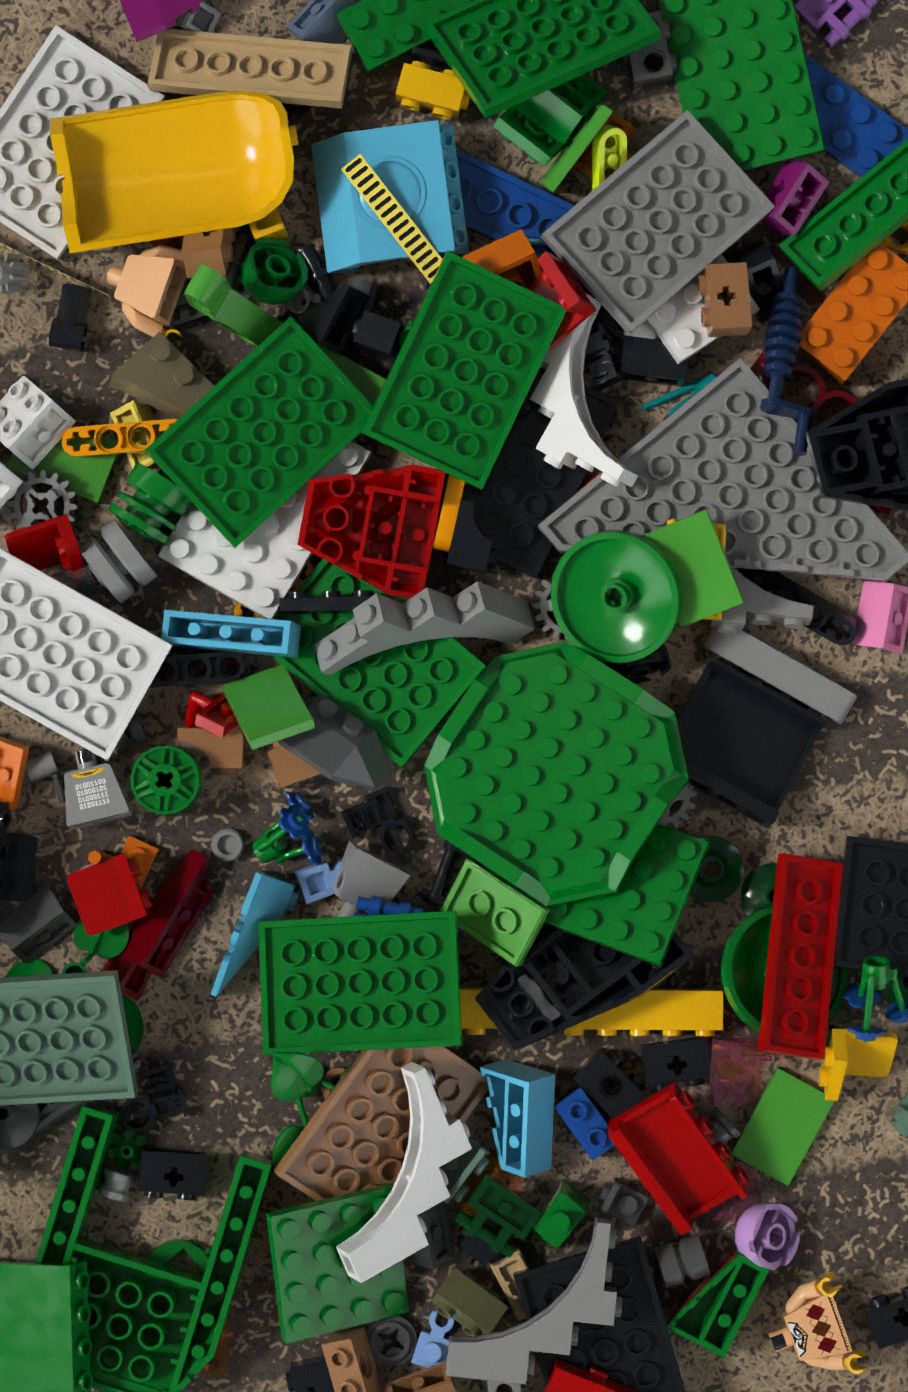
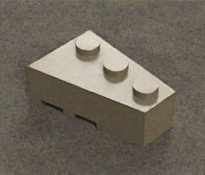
M159 331L113 373L109 387L117 391L119 389L137 398L136 401L145 406L148 404L164 412V416L170 419H179L210 391L214 385Z

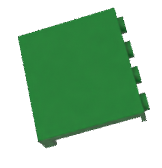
M0 1261V1392H91L93 1377L90 1372L92 1343L89 1339L91 1310L88 1305L90 1276L87 1272V1261L74 1264Z

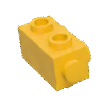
M412 61V64H403L395 93L396 101L401 102V107L411 111H419L420 108L431 110L433 116L445 120H450L451 116L459 118L461 109L467 110L470 95L452 70L445 69L443 73L430 70V65L419 61Z

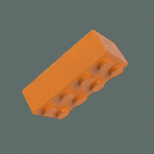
M882 243L872 249L848 270L801 330L802 336L798 353L839 385H842L908 302V263Z

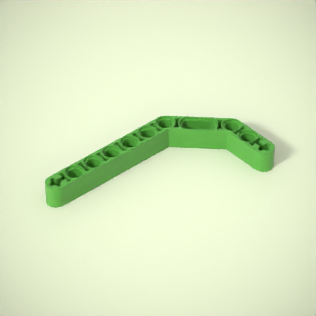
M203 264L199 265L184 292L188 303L192 307L255 348L283 324L231 289L226 277ZM318 345L374 406L386 379L350 359Z

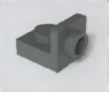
M613 1178L610 1185L606 1182L604 1183L596 1200L601 1202L599 1205L601 1212L609 1213L634 1227L649 1196Z

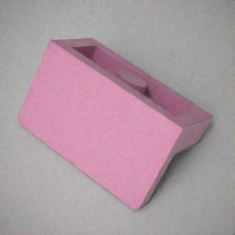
M863 582L856 619L859 628L855 639L852 641L854 645L903 653L908 626V587L894 583Z

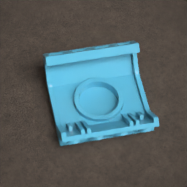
M439 120L344 132L311 144L327 273L351 274L359 272V266L410 258L341 170L359 154L367 161L440 256H444L446 251H450L460 257L469 253L453 125L439 124Z

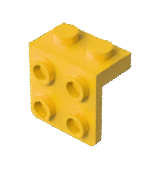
M848 1028L832 1029L829 1045L825 1047L824 1066L819 1068L818 1075L819 1087H824L825 1100L838 1101L844 1075L888 1076L898 1043L897 1034L886 1032V1035L876 1037L875 1041L864 1042L856 1039V1035L848 1032Z

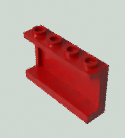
M676 1082L609 1120L608 1136L682 1236L692 1230V1220L737 1194L742 1200L748 1197L747 1184L750 1181L745 1170L740 1165L736 1167L730 1159L732 1156L727 1145L722 1140L718 1142L714 1137L712 1125L706 1116L702 1115L700 1117L696 1112L694 1100L687 1090L681 1091Z

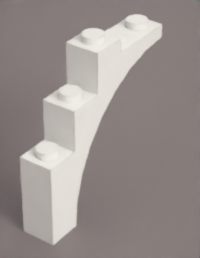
M586 294L597 310L551 350L547 351L540 366L546 371L530 400L541 405L538 412L551 418V421L538 442L536 449L546 454L543 459L545 462L558 469H561L563 464L574 470L579 465L590 472L597 468L603 472L600 478L616 487H618L620 482L632 487L638 475L621 464L604 445L592 423L586 403L583 380L585 350L592 324L601 307L598 300Z
M414 1062L401 1067L408 1091L410 1127L408 1146L400 1173L391 1192L376 1214L358 1232L336 1246L348 1276L360 1283L429 1245L425 1236L427 1228L419 1214L450 1197L446 1187L449 1181L445 1172L440 1167L472 1149L468 1140L470 1132L463 1120L447 1114L444 1102L436 1095L434 1090L435 1079L433 1074L427 1067Z

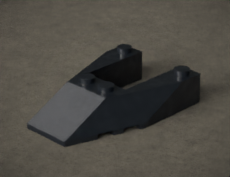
M908 379L884 384L805 433L822 498L908 510Z

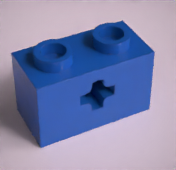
M579 1084L554 1102V1108L592 1161L614 1146V1143L608 1136L607 1122Z

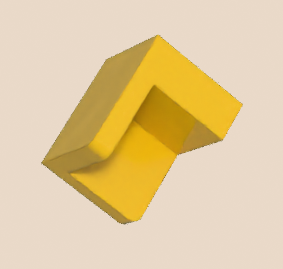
M277 207L263 219L249 223L255 242L262 238L289 239Z

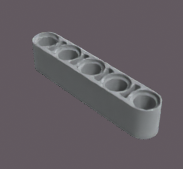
M712 627L702 645L705 650L713 651L719 655V658L727 659L735 664L737 668L739 666L745 669L748 674H753L765 683L775 686L776 690H781L793 699H798L804 703V706H809L819 711L822 716L830 717L833 722L839 725L843 724L857 699L854 693L742 630H737L736 634H723L717 632V628Z

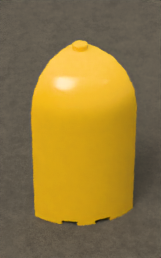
M245 90L215 92L51 118L50 137L58 176L65 175V180H62L63 193L60 194L63 227L69 252L76 253L240 227L263 219L283 202L293 183L294 154L292 146L299 145L296 125L289 126L287 112L279 100L264 93Z

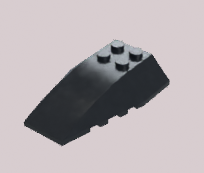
M543 923L523 964L516 967L508 961L505 965H502L476 996L475 1000L513 1050L516 1051L643 996L692 959L694 954L675 932L660 967Z

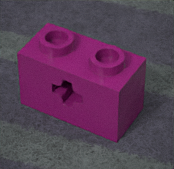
M787 161L765 194L774 204L775 208L761 222L774 233L796 236L826 189L829 181L809 163Z

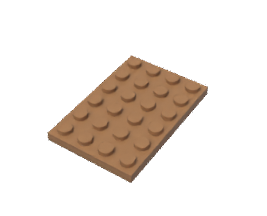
M447 1047L360 1051L273 1171L277 1176L315 1201L389 1183L394 1186L404 1161L410 1127L408 1091L401 1067L410 1062L427 1067L434 1076V1090L436 1095L444 1102L447 1114L464 1122L488 1091L487 1078L482 1077L480 1070Z

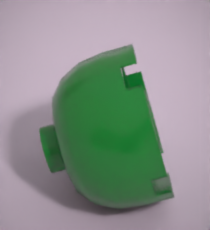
M276 238L260 239L248 250L241 264V280L245 290L254 299L264 304L279 305L288 302L301 291L308 279V268L304 258L299 252L295 255L289 250L290 244Z

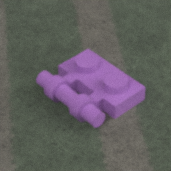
M800 0L795 5V10L798 16L815 32L824 24L830 28L831 31L823 38V41L832 48L839 41H844L850 35V30L860 20L864 21L871 14L870 10L878 3V0ZM846 3L851 8V11L840 21L834 14Z

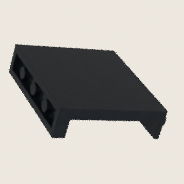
M713 657L707 663L677 718L690 780L688 784L768 828L774 824L780 813L778 810L817 736L828 721L821 718L822 714L809 706H804L803 708L792 702L793 698L787 693L764 686L765 682L753 674H747L746 676L737 671L735 664L727 659H716Z

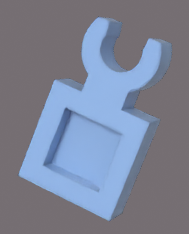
M343 858L337 860L332 868H329L328 863L324 860L321 861L320 865L313 864L294 871L306 904L334 894L332 889Z
M434 1309L429 1317L431 1331L428 1332L421 1329L411 1363L429 1368L447 1360L449 1338L444 1337V1335L452 1329L454 1325L453 1318L448 1319L445 1325H439L435 1320L437 1311Z

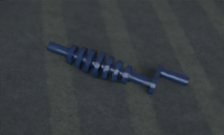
M787 267L785 269L783 291L775 295L774 305L770 313L771 316L767 324L768 328L765 331V363L767 364L765 365V375L771 380L768 398L761 400L760 409L767 414L798 419L793 453L798 456H804L807 454L808 447L805 433L810 431L814 411L781 399L784 380L791 378L792 367L796 361L795 356L798 353L802 336L800 332L802 329V322L800 320L801 297L796 294L799 270L795 267Z

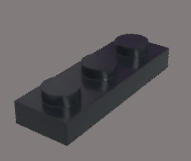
M357 590L354 591V596L341 597L340 591H323L322 597H309V592H290L289 598H279V611L285 614L353 613V609L372 597L374 591Z

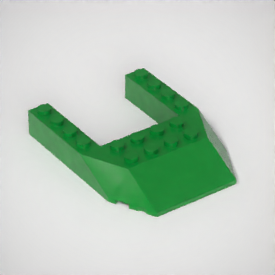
M88 1102L81 1107L35 1263L74 1264L87 1261V1272L90 1276L88 1305L91 1310L89 1320V1339L92 1343L90 1372L93 1377V1384L91 1388L103 1392H181L215 1356L240 1283L273 1173V1159L248 1151H244L239 1156L204 1275L151 1260L147 1257L83 1237L120 1111Z

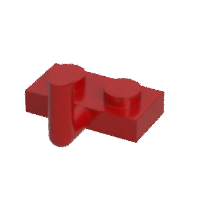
M193 691L190 694L184 722L186 727L195 728L198 726L207 730L212 735L223 738L239 725L224 693L216 699L198 691Z

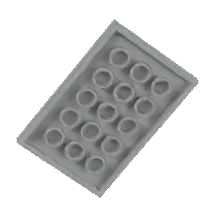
M687 110L543 232L541 238L630 335L704 271L707 264H712L763 220L775 206Z

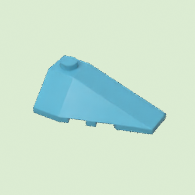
M262 871L255 873L240 912L242 915L241 920L238 921L233 931L229 951L224 956L210 995L217 997L259 947L258 922L280 921L285 915L286 910L293 912L299 897V893L294 892L296 884Z

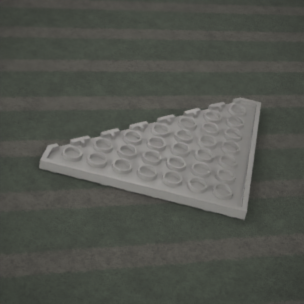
M741 358L617 459L621 464L638 475L632 487L622 482L616 487L601 479V473L538 525V528L559 552L566 553L578 541L596 532L623 530L645 537L644 534L666 526L667 519L675 518L676 520H681L707 509L713 523L727 524L725 554L730 567L887 581L908 563L907 550L867 504L821 497L809 446L807 447V454L804 456H798L793 453L797 423L793 418L767 414L760 409L761 400L768 398L769 390Z

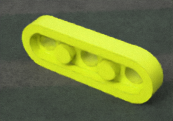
M612 125L602 126L592 141V191L627 162V136L623 130Z

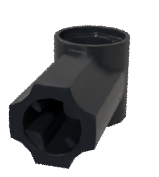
M63 284L57 317L53 318L50 328L49 346L78 352L83 351L85 342H82L83 336L86 337L87 323L85 322L92 291L90 288L75 284Z

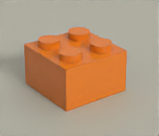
M522 229L462 256V258L526 289L541 277L540 273L542 271L536 260V253Z

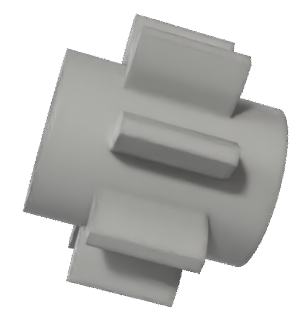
M6 253L5 256L0 255V293L2 294L22 292V287H26L29 283L30 268L27 263L20 262V254Z

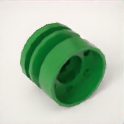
M137 462L126 479L136 490L135 495L131 496L119 491L116 496L128 503L127 508L124 510L111 503L108 510L117 517L122 525L148 541L167 545L170 538L160 532L159 529L162 525L172 531H176L178 528L167 516L170 512L185 516L193 503L176 484Z
M169 745L156 746L144 752L134 763L130 775L131 790L137 802L148 811L160 815L180 813L190 808L200 797L204 785L203 770L197 759L187 750ZM161 772L173 774L174 777L170 780L173 785L171 788L159 786L158 783L162 780L159 776Z

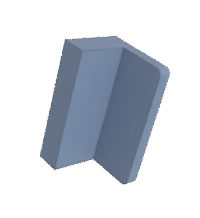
M311 0L286 28L301 41L340 44L347 35L336 17L337 13L357 2L355 0Z

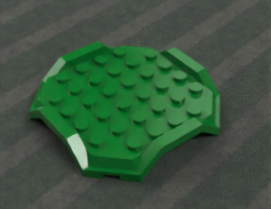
M565 641L496 656L487 669L472 682L439 732L424 765L437 834L547 907L617 893L633 860L671 803L690 782L675 711L602 662Z

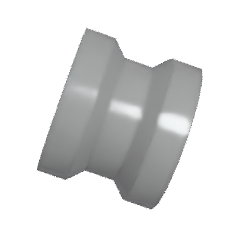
M105 1167L103 1173L105 1181L104 1184L99 1186L98 1194L112 1200L129 1202L131 1196L129 1188L130 1185L135 1183L136 1175L117 1168Z

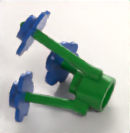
M287 791L285 796L288 798L290 806L282 808L280 810L281 818L272 827L264 831L263 836L253 841V850L263 863H269L275 859L280 864L288 858L305 853L308 855V860L311 864L320 865L323 845L320 838L315 836L314 832L307 826L309 824L308 819L312 820L314 818V814L309 810L312 804L302 793L296 794L293 791ZM289 832L293 839L303 838L302 847L285 851L287 841L284 835Z
M871 956L864 959L860 985L855 983L848 984L846 991L843 992V998L849 1000L850 1006L865 1009L863 1025H851V1027H848V1032L854 1033L856 1039L864 1042L875 1041L876 1037L886 1035V1030L871 1026L872 1009L881 1000V995L874 990L885 989L890 980L897 1002L888 1006L885 1017L887 1019L891 1018L893 1022H908V999L904 1000L898 981V968L890 967L891 961L883 956Z

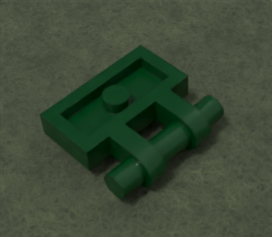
M486 1174L467 1201L477 1209L476 1213L471 1217L461 1210L454 1221L464 1227L463 1231L471 1237L476 1235L489 1244L488 1248L493 1252H501L510 1258L515 1252L516 1246L507 1241L513 1233L524 1240L542 1212ZM487 1217L502 1226L497 1233L483 1225Z

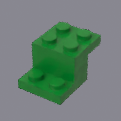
M583 74L508 108L498 117L493 127L506 140L515 143L525 151L529 158L545 167L567 145L588 114L596 105L602 102L608 92Z

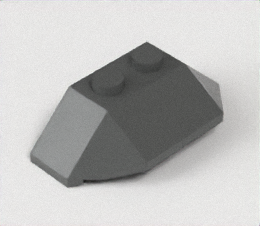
M324 695L302 698L313 718L315 728L278 741L279 745L333 781L352 786H364L366 790L374 791L393 774L392 766L376 731Z

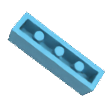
M164 610L161 638L171 643L172 647L298 658L301 625L287 620Z

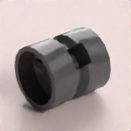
M698 1234L680 1239L679 1247H675L672 1243L654 1247L666 1289L681 1285L687 1275L693 1281L711 1275Z

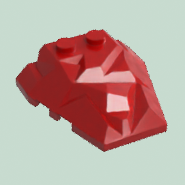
M407 465L403 466V468L379 469L367 473L309 479L297 545L345 570L358 579L367 582L389 596L410 599L425 589L446 473L439 469Z

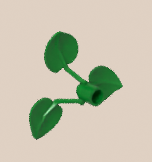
M80 918L77 922L78 925L74 929V943L79 949L89 951V953L80 960V963L72 962L67 964L61 974L90 972L86 965L93 959L95 953L103 959H111L121 954L129 941L127 923L91 936L86 933ZM32 959L27 964L23 961L18 962L9 970L5 977L52 975V970L45 962L39 959ZM122 996L131 1053H135L139 1049L143 1038V1018L138 1006L131 999Z
M273 1053L272 1093L281 1101L296 1100L302 1119L301 1127L289 1125L277 1137L273 1148L274 1167L278 1165L309 1122L302 1096L309 1097L313 1095L319 1083L330 1090H333L336 1086L322 1078L323 1066L316 1057L305 1053ZM349 1066L343 1071L341 1077H342V1076L344 1075V1073L347 1071V1069L349 1068Z

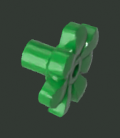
M125 1129L124 1137L119 1133H115L111 1140L115 1147L109 1148L108 1157L111 1159L118 1158L115 1166L120 1170H124L127 1164H129L132 1170H136L139 1168L141 1147L147 1143L148 1139L144 1134L135 1137V1131Z

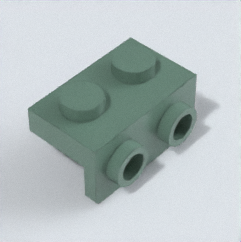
M471 1136L468 1140L472 1149L440 1167L445 1172L449 1181L446 1187L450 1197L444 1200V1202L451 1206L455 1202L460 1204L467 1197L471 1190V1187L468 1186L475 1175L480 1177L491 1163L488 1157L492 1152Z

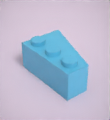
M501 1060L481 1066V1076L487 1078L490 1097H486L488 1108L493 1107L496 1127L492 1128L500 1170L524 1178L550 1170L552 1164L555 1074L511 1060Z

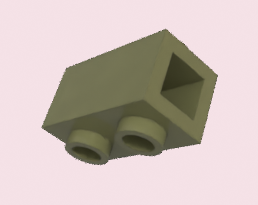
M454 1268L430 1301L435 1305L436 1311L447 1319L453 1318L462 1325V1330L471 1337L499 1332L507 1321L502 1317L508 1309V1306L503 1303L502 1297L492 1290L486 1291L476 1283L475 1277L469 1272L459 1271Z

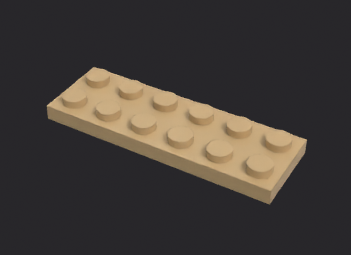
M168 29L157 35L147 84L149 91L202 95L245 90L267 94L286 104L342 109L352 48L351 45Z

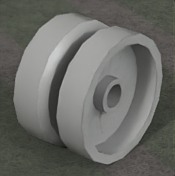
M113 519L101 528V535L109 545V549L106 550L93 537H89L79 545V549L88 562L89 569L105 589L108 588L113 596L122 604L135 594L134 587L126 577V574L130 573L138 584L146 586L158 575L119 523Z

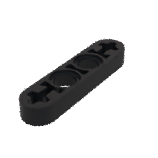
M746 569L743 576L750 581H753V578L757 575L763 577L762 582L757 585L763 590L768 591L773 582L776 585L772 590V594L777 595V592L780 590H789L794 595V602L819 607L823 612V617L812 619L809 626L804 625L806 628L837 645H848L855 639L859 627L856 618L850 613L777 571ZM831 615L833 618L827 627L825 624L828 616ZM845 624L848 626L847 631H844L843 634L837 631L838 627Z

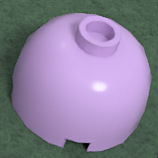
M773 1202L754 1204L745 1210L737 1221L735 1243L738 1251L760 1267L777 1270L776 1268L780 1265L786 1266L796 1254L800 1241V1233L795 1232L794 1222H798L796 1215L789 1207L783 1204Z

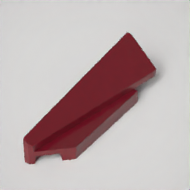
M191 849L152 900V907L148 908L150 915L139 918L130 929L129 941L125 950L118 956L108 959L101 970H117L121 993L136 1001L140 1000L151 973L161 978L164 977L213 895V885L207 878L206 869L207 865L210 864V859L196 850Z

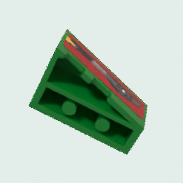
M736 1248L710 1276L698 1285L665 1318L667 1329L725 1358L770 1269L757 1266Z

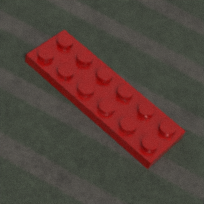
M786 853L778 854L758 1051L824 1060L843 874L842 863Z

